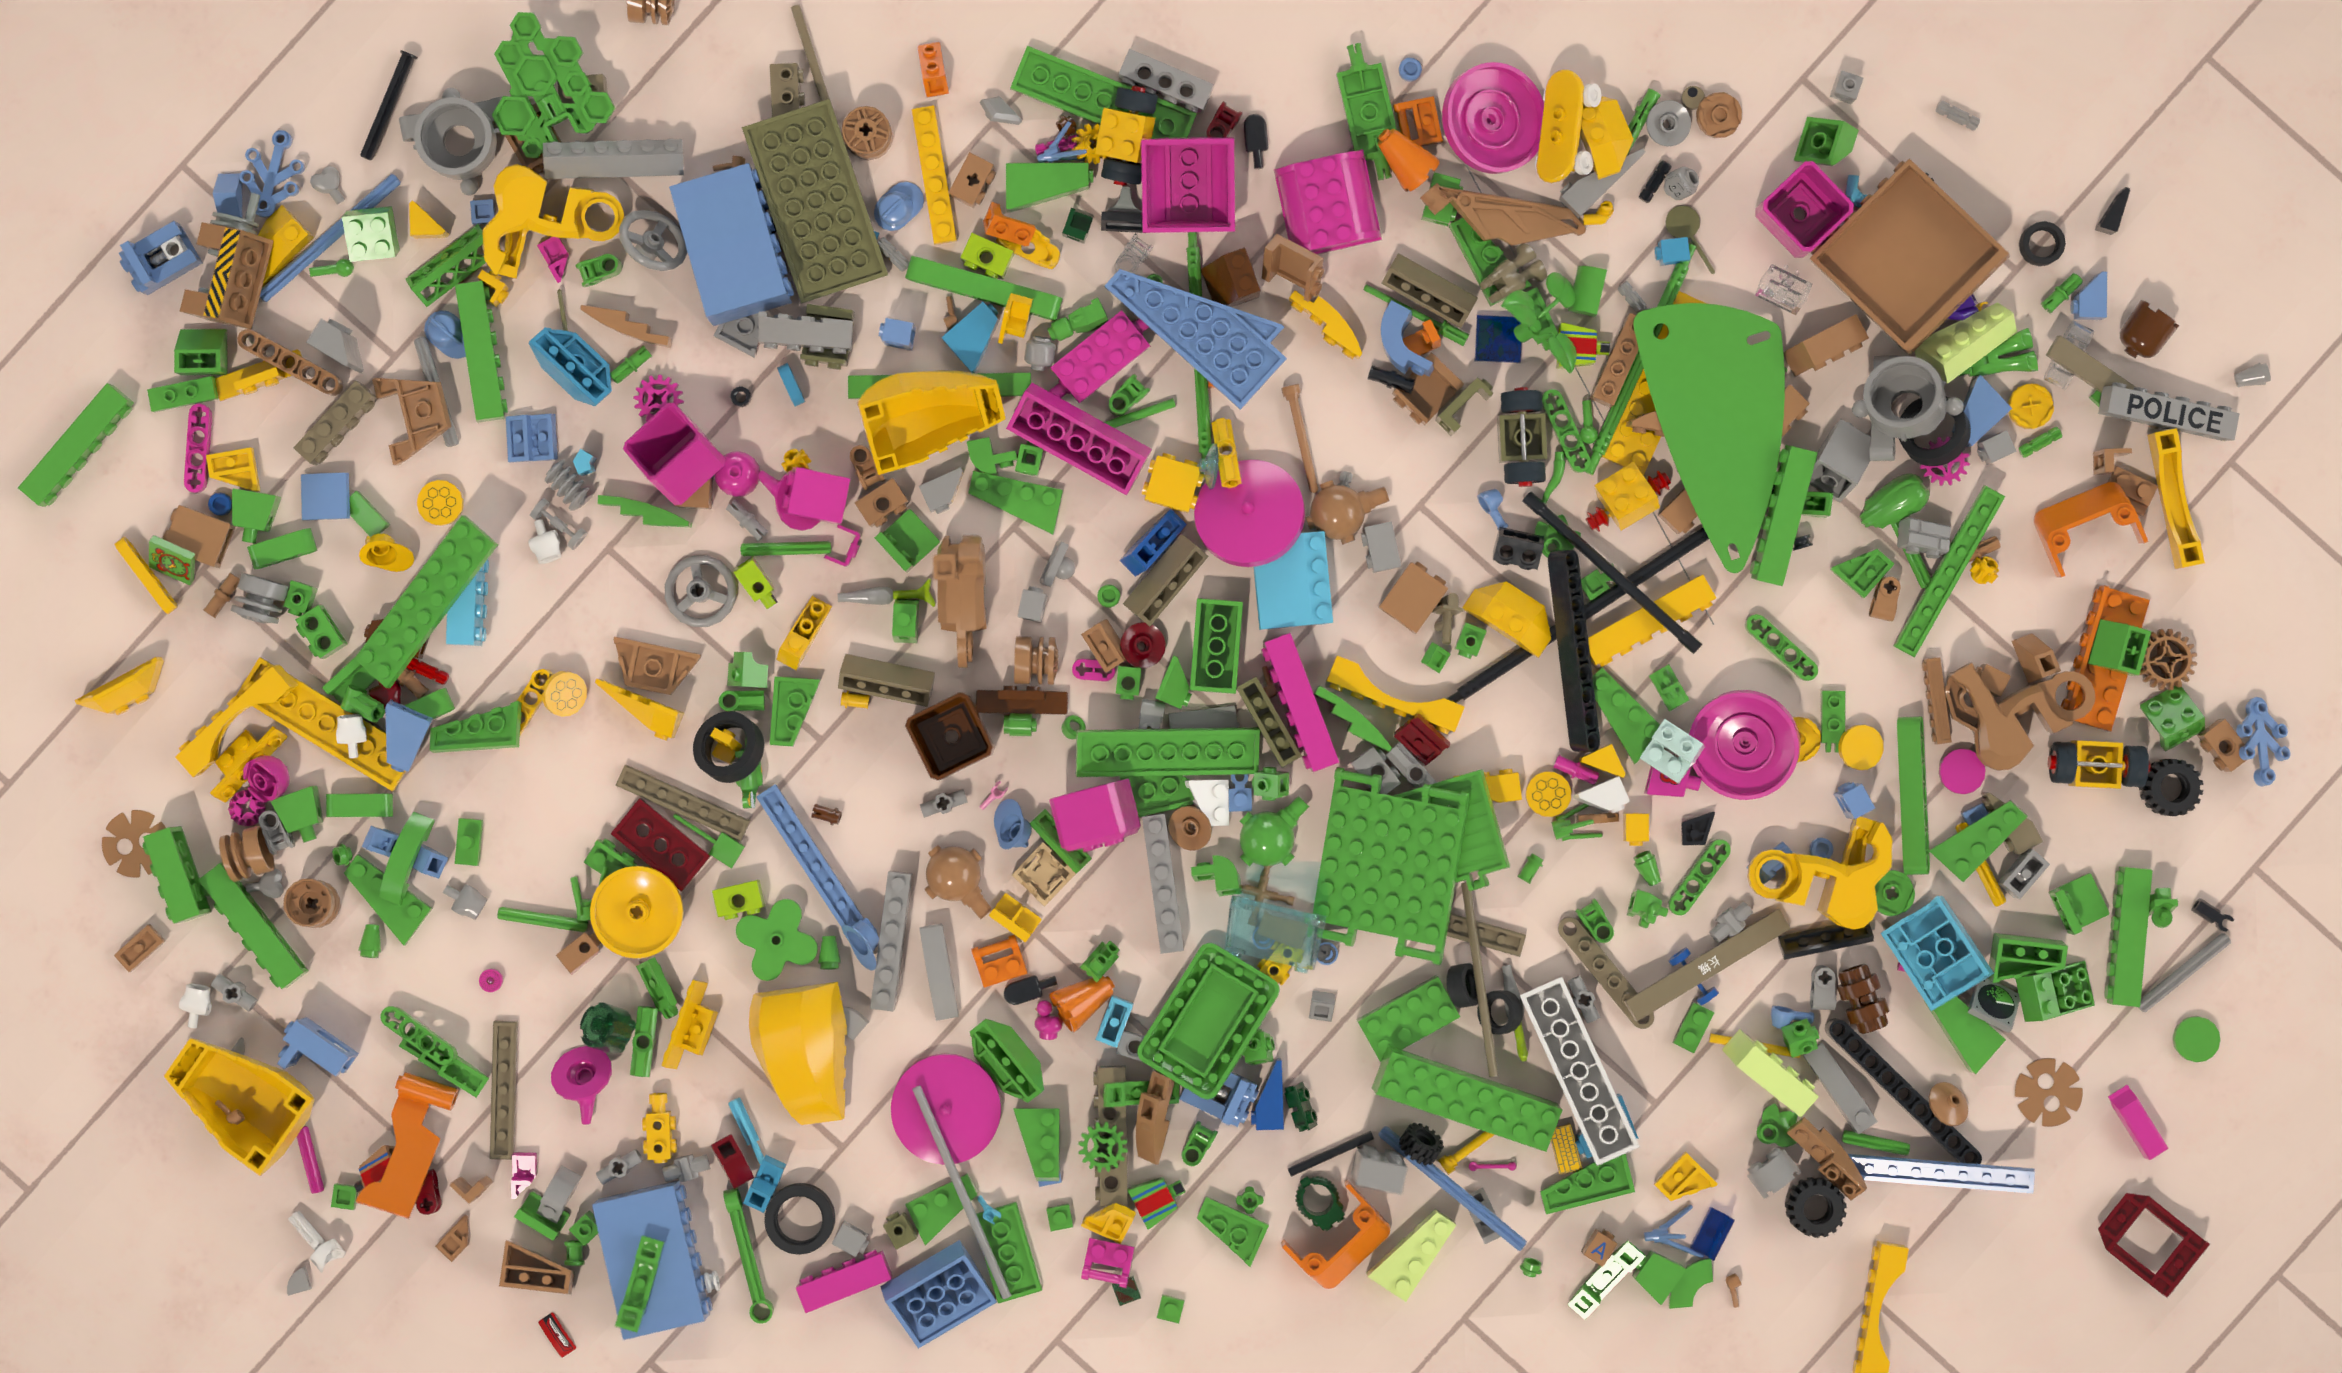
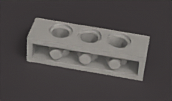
M1132 49L1128 50L1119 72V78L1122 79L1121 82L1130 87L1137 85L1146 88L1145 92L1163 96V100L1175 105L1177 103L1185 106V109L1195 113L1204 112L1214 88V84ZM1146 69L1151 75L1148 79H1141L1138 76V72ZM1163 78H1168L1172 84L1169 88H1162L1159 85V81ZM1183 87H1189L1193 93L1190 97H1183L1180 94V90Z

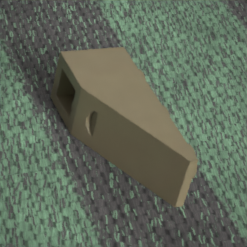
M1989 792L1981 794L1984 798L1981 801L1987 812H1992L2005 804ZM2026 818L2003 842L2010 853L2013 852V854L2020 855L2042 843L2043 840L2033 822Z

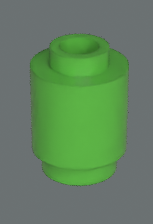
M1010 713V716L1004 715V734H1009L1010 736H1032V732L1037 731V718H1032V714Z

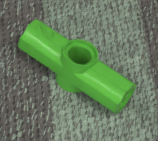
M638 1006L635 1035L632 1040L633 1052L630 1075L650 1077L653 1049L656 1043L655 1033L658 1008ZM640 1036L648 1037L650 1042L648 1047L644 1048L639 1044Z

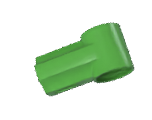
M355 685L347 686L340 705L343 710L359 714L371 722H378L384 716V704L368 696L367 691Z
M764 690L725 691L719 697V705L725 711L765 710ZM727 695H733L736 699L735 705L731 708H727L723 702Z

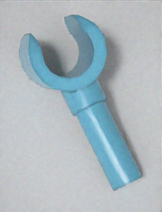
M978 1196L977 1200L984 1210L983 1218L995 1224L993 1222L994 1216L1001 1218V1213L990 1207L982 1196Z

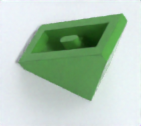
M1807 492L1802 515L1820 518L1829 517L1831 515L1833 493Z

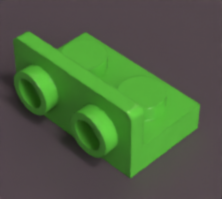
M606 838L603 841L601 839L596 840L595 846L584 860L585 864L600 874L602 873V868L607 867L606 877L619 869L638 865L633 862L635 858L625 851L621 854L614 849L616 845Z

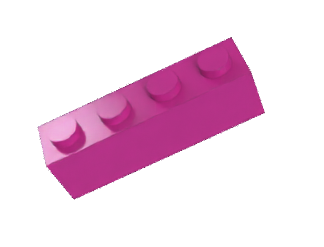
M875 1249L863 1254V1259L856 1261L855 1258L844 1261L842 1263L843 1267L834 1269L832 1266L822 1270V1275L813 1278L812 1275L800 1279V1284L796 1286V1291L805 1313L891 1280L893 1275L884 1252L880 1251L877 1253Z

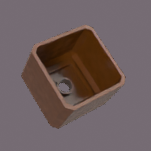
M959 692L907 718L905 724L930 778L935 780H942L993 755L995 745L971 696ZM949 730H955L958 733L959 737L955 743H949L945 738Z

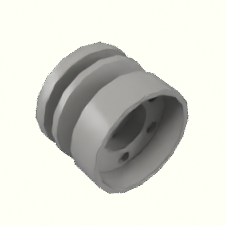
M242 573L238 588L247 592L246 597H234V600L244 604L243 607L232 605L231 611L237 613L242 618L255 622L278 624L279 618L271 616L270 611L281 613L282 609L273 605V601H285L289 586Z

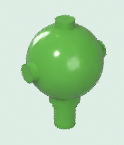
M1297 796L1288 807L1281 808L1277 813L1265 811L1252 815L1248 812L1240 820L1243 824L1240 832V846L1243 854L1240 858L1249 867L1253 863L1260 866H1274L1282 863L1286 866L1295 857L1291 853L1295 839L1293 828L1297 825L1296 822L1299 820V817L1309 806Z

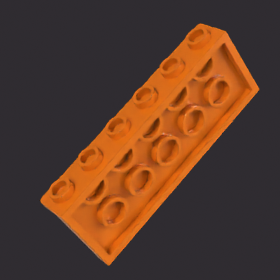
M2103 585L2094 591L2092 602L2095 603L2092 611H2089L2086 617L2087 630L2086 633L2081 635L2079 646H2082L2080 654L2075 656L2073 662L2074 672L2084 675L2092 683L2095 691V703L2087 715L2074 721L2111 732L2128 675L2087 664L2100 619L2142 628L2150 600ZM2068 681L2066 689L2069 690L2067 698L2063 699L2060 707L2065 710H2072L2081 704L2083 691L2077 683Z

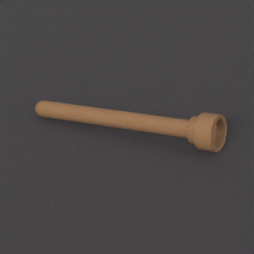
M1295 384L1281 388L1282 394L1290 404L1309 490L1311 493H1316L1318 491V484L1298 398H1300L1299 393H1301L1300 386Z

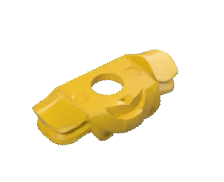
M1038 229L1035 230L1031 239V243L1035 246V250L1031 254L1024 253L1020 244L996 238V242L999 245L1014 251V254L1038 266L1054 269L1059 262V249L1052 245L1050 239L1045 237Z

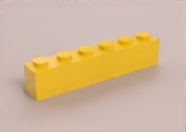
M1702 574L1653 602L1673 620H1680L1682 623L1693 617L1691 612L1698 608L1702 612L1713 606L1711 601L1715 600L1716 596ZM1642 607L1588 637L1591 662L1593 665L1600 664L1603 667L1612 662V656L1617 653L1623 656L1633 650L1632 645L1640 642L1642 645L1653 639V633L1660 631L1662 634L1668 630Z

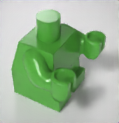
M1636 890L1631 894L1627 916L1639 915L1641 918L1638 925L1648 928L1649 923L1654 924L1656 917L1659 915L1666 917L1668 908L1662 907V901L1651 893Z

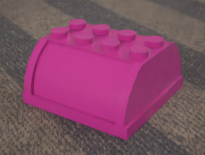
M1234 138L1141 139L1143 233L1235 232Z
M1364 150L1339 153L1274 169L1288 240L1315 254L1382 240Z

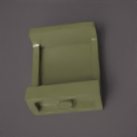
M807 304V316L814 317L816 320H820V318L854 320L853 310ZM803 347L800 359L805 361V365L818 367L819 363L828 364L827 368L841 370V366L847 367L849 351L847 350L846 354H835L833 349H824L823 352H811L810 348Z
M1477 377L1435 421L1452 436L1461 427L1452 416L1476 392L1487 401L1494 394L1491 391L1493 387L1484 378L1480 380Z

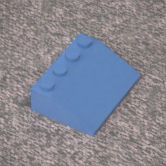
M960 1240L880 1286L886 1304L918 1349L997 1303L995 1296Z

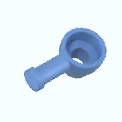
M1492 489L1478 494L1479 504L1486 513L1490 514L1498 527L1497 530H1499V527L1507 528L1508 524L1505 523L1497 510L1503 501L1500 492L1497 489Z
M1772 1006V1026L1781 1029V1027L1789 1025L1792 1020L1801 1021L1807 1018L1810 1024L1814 1022L1813 1012H1799L1783 1006Z

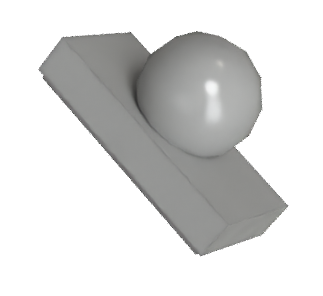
M1061 541L1056 542L1040 578V583L1051 587L1055 576L1063 580L1073 576L1075 564L1070 558L1064 557L1069 546L1068 544Z

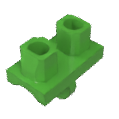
M1669 664L1649 675L1668 711L1689 701Z
M2156 888L2155 894L2150 895L2149 916L2152 915V922L2158 928H2166L2171 924L2173 919L2171 912L2178 906V899H2171L2170 888Z
M1109 941L1107 944L1101 942L1080 968L1085 970L1088 976H1092L1095 982H1098L1119 958L1117 955L1119 948L1112 941Z

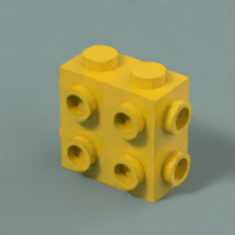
M1163 453L1162 456L1157 455L1156 460L1151 459L1148 473L1152 475L1150 482L1145 481L1142 495H1145L1144 500L1189 513L1190 508L1195 509L1198 496L1194 495L1196 486L1201 488L1204 474L1200 473L1201 468L1197 467V462L1185 459L1183 463L1176 461V456Z

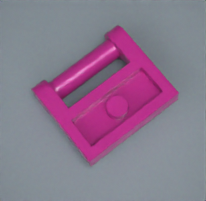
M1089 1238L1081 1279L1089 1280L1091 1278L1119 1284V1287L1127 1288L1135 1247ZM1092 1262L1123 1268L1122 1275L1091 1269Z

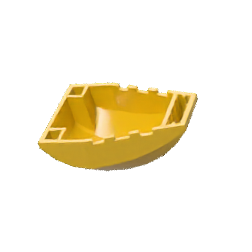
M935 370L897 373L878 381L868 388L857 402L878 475L922 463L930 459L929 455L937 451L941 453L947 450V446L958 440L961 443L969 439L968 435L976 431L980 433L1006 420L997 381L983 375L965 371Z
M838 982L753 994L749 1010L751 1045L783 1106L800 1125L845 1119V1089L843 1088L844 1078L846 1077L844 1056L846 1055L845 1035H847V1024Z
M194 1038L188 1040L164 1075L178 1095L188 1103L191 1111L205 1124L204 1127L219 1141L218 1144L222 1149L259 1176L263 1175L285 1154L310 1118L315 1100L310 1091L287 1071ZM220 1100L231 1112L239 1109L243 1113L245 1120L238 1125L229 1123L225 1113L215 1104L216 1101Z

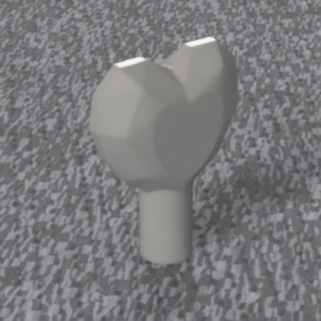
M327 166L323 169L322 173L311 176L310 183L315 190L330 194L337 205L345 200L337 189L339 186V173L335 167Z
M274 869V871L265 873L259 882L246 884L247 893L261 891L270 898L281 897L284 892L283 886L280 883L282 872Z

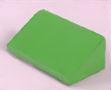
M355 491L350 496V516L369 536L382 533L391 525L359 491Z

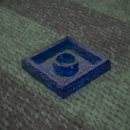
M1477 315L1474 361L1521 363L1522 342L1514 334V328L1521 324V322L1511 316Z

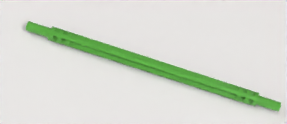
M1187 232L1188 248H1186L1189 293L1202 297L1200 247L1197 246V232ZM1194 369L1198 445L1202 459V474L1210 476L1212 475L1210 453H1212L1208 380Z
M1689 243L1691 259L1695 252L1696 246ZM1690 261L1676 263L1657 307L1674 303L1688 273ZM1662 323L1657 324L1653 329L1656 338H1658L1664 325ZM1639 350L1615 404L1611 407L1593 446L1592 451L1594 452L1590 459L1591 464L1585 471L1589 475L1593 476L1602 455H1605L1644 369Z

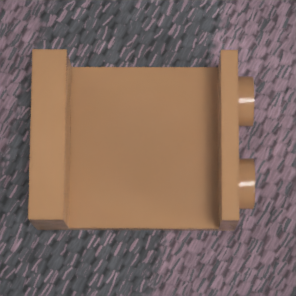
M1432 352L1425 358L1433 362L1434 370L1430 377L1425 374L1420 376L1412 372L1408 377L1416 380L1412 393L1410 394L1397 388L1392 393L1395 396L1393 401L1402 409L1406 407L1411 412L1409 416L1418 425L1420 423L1426 425L1464 385Z

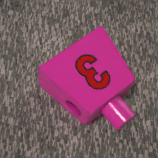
M1650 766L1644 794L1684 797L1686 788L1695 791L1699 790L1701 778L1689 775L1690 767L1678 784Z

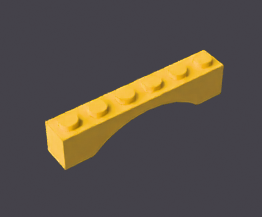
M2177 428L2149 434L2147 437L2174 568L2179 569L2204 564L2201 542L2192 522L2185 495L2182 475V450Z
M1338 655L1335 657L1326 682L1330 683L1329 687L1342 692L1344 688L1351 691L1350 696L1363 701L1364 697L1373 700L1372 705L1384 709L1385 706L1394 708L1393 713L1399 716L1406 717L1409 714L1415 717L1419 713L1429 723L1436 725V729L1439 732L1447 735L1449 731L1455 732L1465 706L1445 698L1423 703L1406 702L1393 698L1374 686L1365 676L1359 664Z
M280 664L273 667L269 665L259 673L261 677L256 682L253 680L243 688L245 692L240 697L238 695L233 697L227 703L229 707L224 712L222 710L217 712L211 718L213 722L208 727L206 725L201 727L195 733L197 737L194 740H188L179 747L181 752L175 758L192 777L202 775L218 759L222 738L229 725L238 715L257 704L281 701L298 686Z
M1877 1241V1245L1872 1248L1871 1259L1874 1260L1873 1269H1869L1868 1272L1870 1287L1869 1292L1866 1291L1864 1296L1866 1312L1862 1314L1860 1320V1328H1863L1862 1336L1857 1339L1856 1350L1859 1351L1858 1360H1854L1853 1373L1889 1372L1890 1361L1880 1341L1879 1314L1882 1302L1889 1288L1905 1272L1909 1248L1904 1245Z

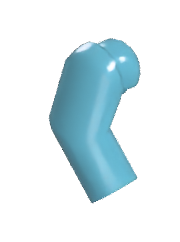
M1848 175L1845 194L1853 202L1854 206L1861 207L1860 203L1867 195L1862 194L1858 190L1859 176Z

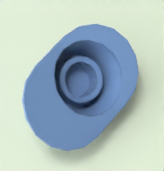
M902 182L893 186L875 205L874 216L878 225L889 231L899 230L904 227L922 209L924 203L922 191L918 186L910 182Z
M442 310L430 315L425 322L424 328L427 339L450 358L460 359L466 357L460 319L451 312Z
M1014 799L1002 801L994 815V826L1000 847L1003 849L1028 847V840L1032 830L1031 825L1023 817L1018 802Z
M863 918L852 926L843 925L842 931L848 939L857 959L865 968L871 971L875 970L877 963L873 951L879 942L875 927L867 918Z

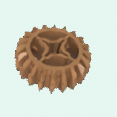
M2158 629L2157 634L2151 632L2140 675L2145 674L2142 681L2144 683L2150 681L2151 688H2155L2157 684L2159 690H2164L2165 687L2168 690H2173L2174 685L2178 688L2182 687V681L2188 682L2190 680L2186 674L2193 675L2195 673L2190 666H2197V662L2192 661V657H2196L2198 654L2190 652L2194 648V644L2186 645L2189 638L2183 637L2181 639L2182 633L2180 631L2174 635L2173 629H2167L2166 633L2163 629ZM2167 641L2176 645L2181 654L2173 653L2170 646L2167 645ZM2159 643L2156 656L2149 659L2151 650ZM2162 657H2175V659H2171L2169 662H2156L2161 660ZM2182 661L2179 671L2173 676L2175 664ZM2151 665L2158 666L2161 673L2164 674V678L2155 674Z

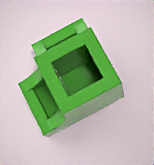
M734 652L733 663H728L727 686L767 688L768 665H761L755 662L752 652Z

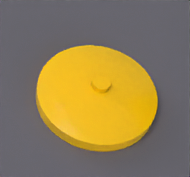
M645 866L625 867L607 876L597 887L590 907L591 924L598 939L610 951L627 958L653 956L668 947L680 931L684 914L682 898L675 884L660 871Z

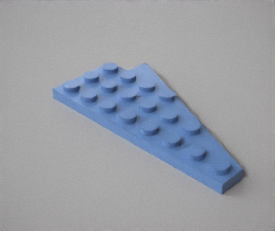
M1119 269L1104 286L1240 410L1287 360L1271 344L1284 329L1282 324Z

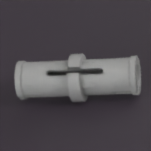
M737 499L733 500L731 503L738 510H735L730 504L726 510L740 522L739 525L742 528L745 527L757 541H760L762 536L757 530L763 536L768 533V530Z

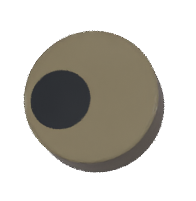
M1690 86L1682 93L1681 102L1685 108L1696 110L1699 103L1704 99L1705 94L1701 88Z

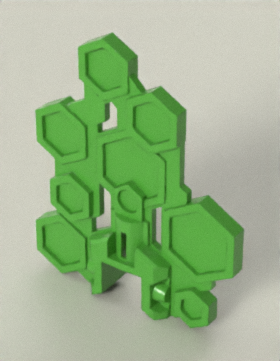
M517 12L509 25L513 31L511 41H502L494 53L512 87L509 91L511 96L502 97L492 113V117L502 135H515L519 141H525L521 148L526 157L539 158L543 153V143L558 142L551 128L552 126L569 119L576 133L588 134L597 123L607 124L616 108L607 92H593L586 73L582 71L578 63L584 52L576 37L557 36L556 39L545 38L541 32L542 26L535 13ZM534 42L537 50L543 51L545 55H533L528 46L529 43ZM557 80L565 96L572 97L575 104L563 103L554 87ZM528 96H533L540 112L542 113L539 118Z

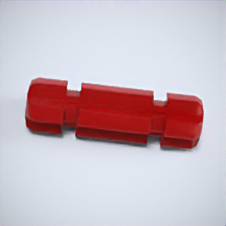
M414 657L406 667L412 671L416 670V673L431 680L435 679L436 682L443 685L449 679L448 673L441 670L438 671V668L423 661L419 662Z

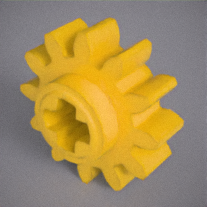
M1090 124L1084 125V130H1076L1079 137L1072 138V141L1077 143V146L1073 147L1072 151L1087 150L1086 154L1077 155V159L1085 157V163L1090 164L1093 160L1094 164H1099L1100 158L1103 160L1108 158V156L1095 154L1099 124H1095L1092 129ZM1091 140L1094 141V143H1093V147H1094V148H1091V147H1090V145H1091V142H1090V141H1091Z

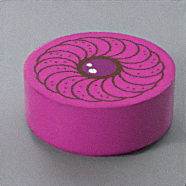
M496 969L485 970L479 977V985L486 992L497 991L503 984V976Z

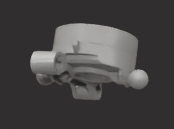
M448 88L443 92L442 99L430 104L421 114L406 115L399 118L403 142L415 141V145H413L414 150H417L421 159L430 168L445 177L462 180L460 184L461 191L465 195H473L478 191V183L474 177L482 174L495 156L496 134L500 133V130L493 125L496 122L492 117V113L502 97L472 103L460 98V93L457 89ZM456 126H465L474 135L472 150L463 156H454L445 147L447 132Z
M1875 356L1874 370L1865 383L1864 400H1857L1853 404L1852 412L1859 418L1869 415L1872 422L1869 446L1870 461H1894L1895 438L1906 441L1907 438L1930 434L1944 420L1946 412L1954 416L1959 415L1963 411L1964 404L1962 400L1956 397L1950 398L1948 401L1946 400L1938 372L1925 360L1912 356ZM1913 393L1922 399V409L1913 418H1899L1892 412V404L1901 394Z

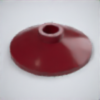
M1141 622L1133 624L1125 630L1120 641V648L1129 664L1137 668H1149L1162 659L1166 643L1162 632L1156 626H1148L1146 623ZM1139 642L1144 643V650L1138 649L1137 645Z

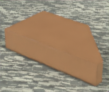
M1617 812L1577 815L1576 823L1591 819L1594 820L1593 824L1618 822L1619 815Z
M464 1215L435 1246L451 1262L469 1245L468 1216Z

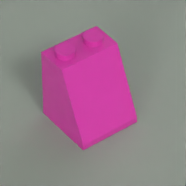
M794 467L787 475L786 485H789L788 494H784L782 500V507L785 508L784 513L831 524H842L850 478Z

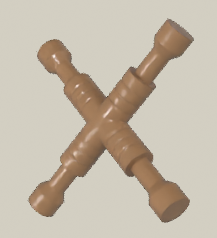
M1264 866L1258 887L1246 884L1245 886L1241 885L1243 893L1255 896L1252 906V917L1248 922L1250 926L1257 927V917L1259 910L1261 911L1264 899L1279 900L1293 906L1295 897L1278 895L1277 892L1266 890L1269 881L1268 874L1272 866Z

